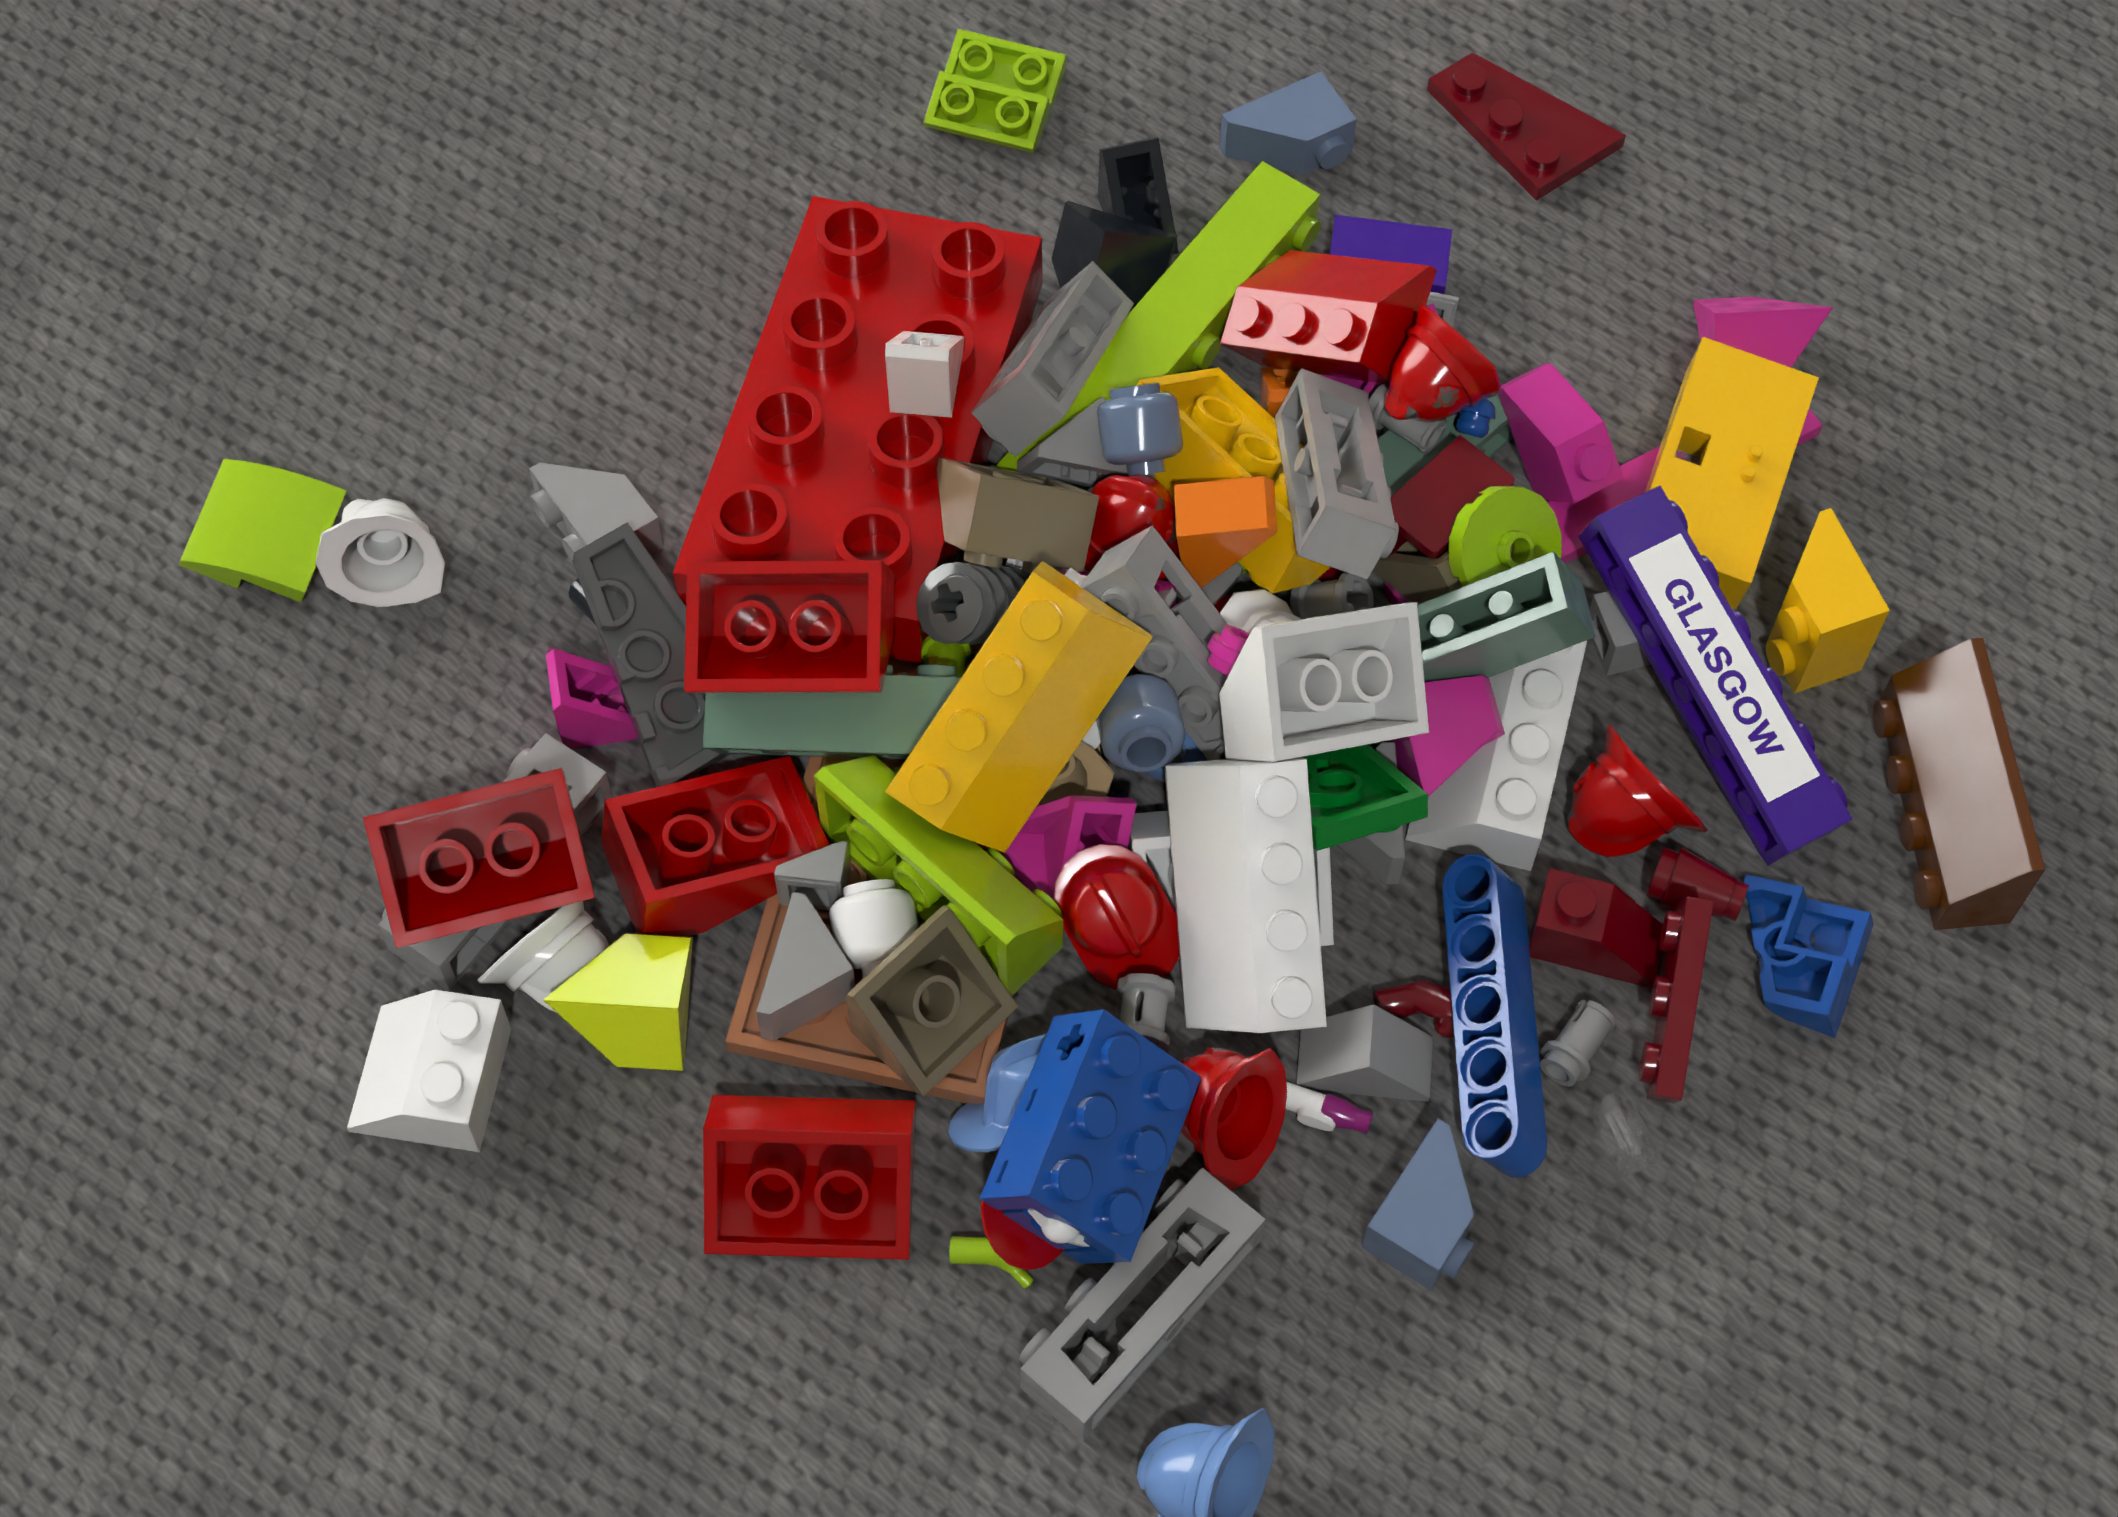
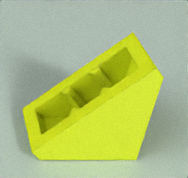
M626 933L545 997L543 1001L616 1067L684 1071L693 937Z

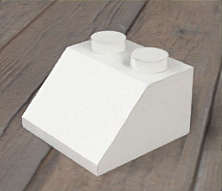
M432 990L382 1005L347 1126L348 1132L480 1152L511 1033V1027L501 1000Z

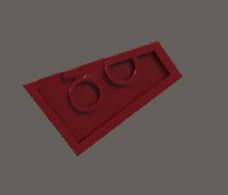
M1473 52L1430 77L1428 81L1427 91L1536 201L1621 149L1625 142V134Z
M1687 896L1672 910L1667 911L1664 917L1660 937V950L1665 951L1662 977L1656 976L1649 1006V1015L1657 1017L1654 1043L1645 1042L1639 1067V1081L1649 1083L1647 1099L1674 1104L1681 1101L1683 1097L1714 903L1711 900Z

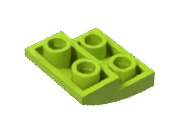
M958 29L945 71H939L923 122L924 126L1034 154L1067 67L1066 54Z
M223 459L180 559L179 566L238 589L241 580H245L301 603L316 568L315 561L321 533L333 526L346 490L288 470L253 462Z

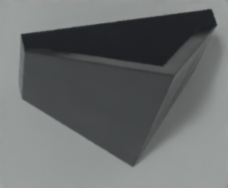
M1067 201L1064 205L1051 258L1059 286L1062 288L1093 261L1134 303L1131 308L1132 310L1170 267L1178 235Z

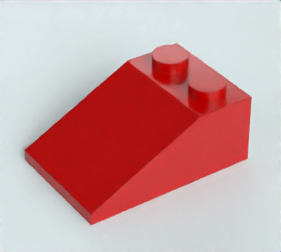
M790 756L608 798L604 801L601 846L636 934L688 937L704 933L776 895L777 888L774 874L777 865L829 846V842Z

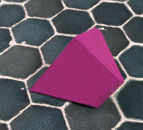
M1760 297L1696 299L1693 302L1700 341L1702 337H1706L1788 367L1793 366L1834 308Z
M550 645L546 653L553 712L562 744L570 749H578L638 739L612 667L572 655Z
M1483 675L1425 682L1429 733L1382 741L1395 742L1397 769L1425 791L1428 797L1483 745L1505 735L1490 679Z
M1070 795L1039 805L1030 815L1005 853L998 852L1010 863L1015 874L1025 887L1031 892L1035 889H1040L1054 900L1055 881L1063 865L1077 852L1098 844L1121 845L1128 849L1137 803L1133 798Z

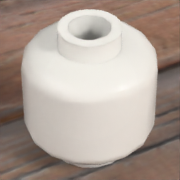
M878 879L848 885L842 889L844 897L835 901L830 908L829 916L832 936L852 968L861 969L863 979L919 928L915 900L907 891L896 889L894 880Z

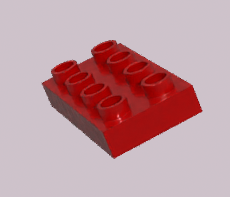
M812 196L673 570L676 593L685 606L687 562L882 560L895 573L894 632L889 657L923 664L921 658L922 645L929 635L923 631L917 617L916 600L919 589L931 571L942 564L955 562L959 550L958 547L944 541L936 471L938 460L940 457L986 465L993 439L987 435L981 423L971 412L1031 323L1043 285L1042 237L995 229L977 222H956L878 208L861 201L845 202ZM902 331L964 336V348L952 418L890 412L885 349L886 343Z

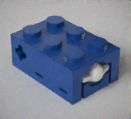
M1104 1009L1054 1016L979 1199L996 1210H1003L1002 1214L1056 1249H1064V1254L1080 1264L1131 1262L1201 1076Z

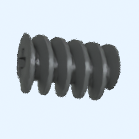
M962 562L940 565L925 578L917 596V617L923 631L933 640L944 644H984L1031 573L1012 565H1001V568Z

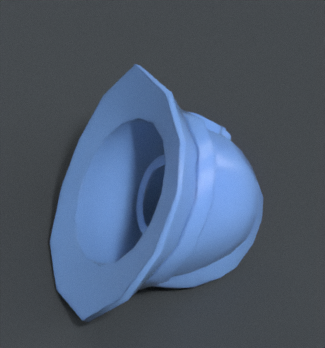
M1261 1408L1234 1426L1187 1423L1171 1427L1159 1433L1145 1449L1137 1472V1480L1141 1492L1156 1509L1158 1517H1253L1273 1463L1275 1429L1266 1409Z

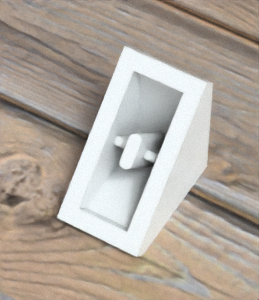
M902 331L886 343L885 362L890 412L952 418L964 348V336Z

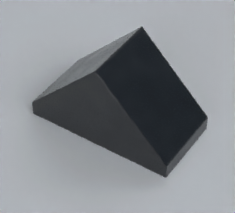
M1153 137L1100 149L1098 199L1102 211L1176 234L1159 138ZM1177 241L1173 254L1179 253Z

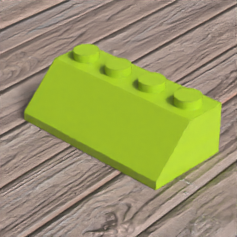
M875 755L822 767L814 775L820 824L826 838L832 844L841 841L848 842L850 860L871 879L894 880L896 889L907 891L915 900L917 918L922 924L943 905L950 907L1011 997L1063 948V914L1059 906L1049 895L1040 889H1035L1031 892L1015 878V872L1010 863L995 849L987 848L984 851L973 841L940 830L885 792L900 770V767H894L891 770Z

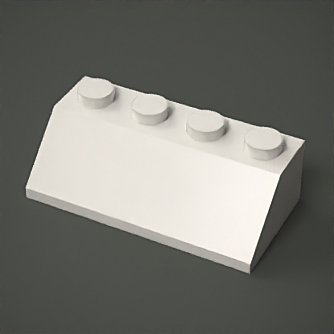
M1587 641L1489 677L1505 735L1483 745L1428 797V817L1409 823L1405 840L1464 855L1480 854L1492 862L1531 871L1543 834Z
M1303 757L1277 762L1220 759L1165 764L1185 1027L1253 1033L1327 1027L1307 760Z

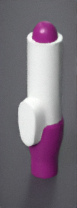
M1286 1082L1287 1100L1285 1109L1297 1113V1120L1302 1124L1324 1131L1344 1128L1353 1129L1365 1134L1368 1133L1374 1113L1360 1109L1337 1096L1325 1095Z

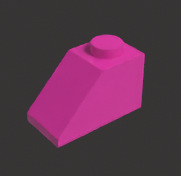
M1544 363L1501 385L1498 395L1533 492L1541 495L1545 500L1576 503L1623 478L1604 421L1551 363Z

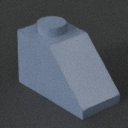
M1321 71L1222 114L1219 149L1226 157L1260 164L1264 161L1276 169L1304 175L1320 167L1323 169L1334 168L1352 153L1357 119Z
M1439 1118L1437 1119L1368 1224L1362 1243L1363 1249L1431 1291L1443 1273L1452 1279L1457 1277L1475 1246L1473 1242L1466 1239L1474 1218V1212L1449 1124Z

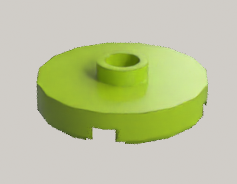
M1491 486L1479 492L1482 495L1477 497L1473 503H1466L1457 514L1449 537L1448 563L1453 578H1458L1462 587L1551 552H1555L1561 559L1562 534L1556 514L1541 495L1525 487Z

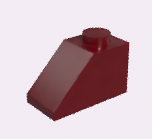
M1549 868L1539 897L1529 939L1530 958L1652 989L1654 980L1658 975L1663 951L1660 950L1663 924L1614 884Z

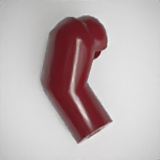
M1419 980L1373 991L1374 1005L1398 1018L1416 1014L1435 1018V1031L1443 1038L1455 1037L1451 989L1428 980Z

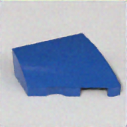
M1746 874L1743 883L1749 885L1746 899L1749 906L1752 923L1751 932L1759 962V977L1766 1008L1785 1020L1835 1038L1874 925L1871 912L1807 899L1803 886ZM1815 933L1814 947H1813L1811 941H1812V935Z

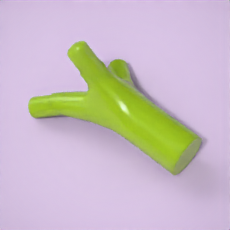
M951 1237L950 1263L991 1265L1009 1273L1023 1288H1028L1033 1283V1278L1025 1270L1010 1266L992 1249L986 1237Z

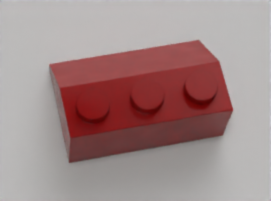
M1290 250L1237 287L1220 344L1266 367L1300 371L1302 368L1320 375L1390 384L1393 365L1408 339L1407 332L1416 325L1419 305L1422 303L1426 306L1437 269L1429 265Z
M882 560L687 562L684 692L687 694L882 693L894 632L895 573Z
M563 768L362 817L396 949L595 898Z
M712 1095L703 1127L704 1254L909 1260L915 1160V1101Z

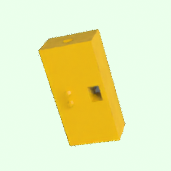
M1702 337L1686 370L1645 492L1661 485L1668 499L1679 505L1687 520L1689 536L1700 555H1705L1713 563L1719 576V588L1731 609L1736 610L1752 583L1819 377Z

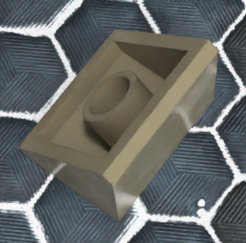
M944 905L846 994L851 1033L917 1094L925 1096L1018 1008L1016 1002L950 907Z

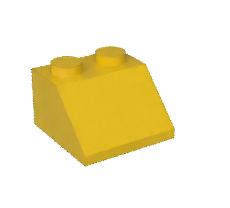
M1832 508L1820 511L1766 643V656L1770 667L1777 676L1785 675L1794 693L1861 671L1890 611Z

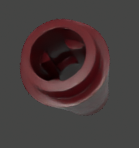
M1664 847L1646 896L1661 901L1659 908L1671 910L1687 896L1714 901L1713 917H1725L1736 921L1749 885L1737 881V878L1681 847L1679 852Z

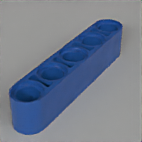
M1467 854L1457 859L1448 868L1443 880L1462 1135L1465 1146L1473 1155L1509 1177H1524L1533 1173L1542 1164L1547 1152V1133L1525 898L1521 886L1491 860L1480 854ZM1488 887L1486 893L1480 899H1478L1481 892ZM1494 946L1491 954L1483 960L1486 952ZM1500 1006L1497 1015L1488 1021L1492 1011ZM1506 1067L1503 1077L1493 1084L1497 1073ZM1512 1129L1508 1142L1499 1148L1502 1136Z

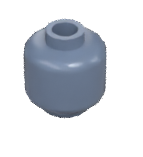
M1159 383L1110 389L1111 399L1100 404L1097 411L1102 451L1105 460L1113 465H1127L1128 476L1164 472V459L1176 456L1183 449V436L1176 397L1168 392H1160Z
M1135 674L1126 676L1096 719L1104 755L1113 765L1126 771L1150 772L1161 768L1178 755L1182 750L1186 737L1176 692L1166 681L1153 675Z

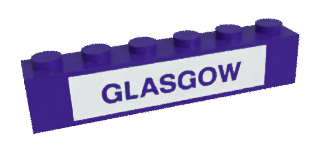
M1660 485L1596 516L1578 537L1756 850L1769 866L1832 833L1853 818L1847 810V798L1843 788L1836 779L1827 775L1814 753L1815 743L1810 731L1801 721L1795 720L1783 699V688L1777 674L1771 667L1763 664L1753 647L1751 632L1746 620L1738 611L1731 609L1719 588V576L1716 568L1709 558L1705 555H1700L1689 536L1687 520L1682 509L1677 503L1668 499Z

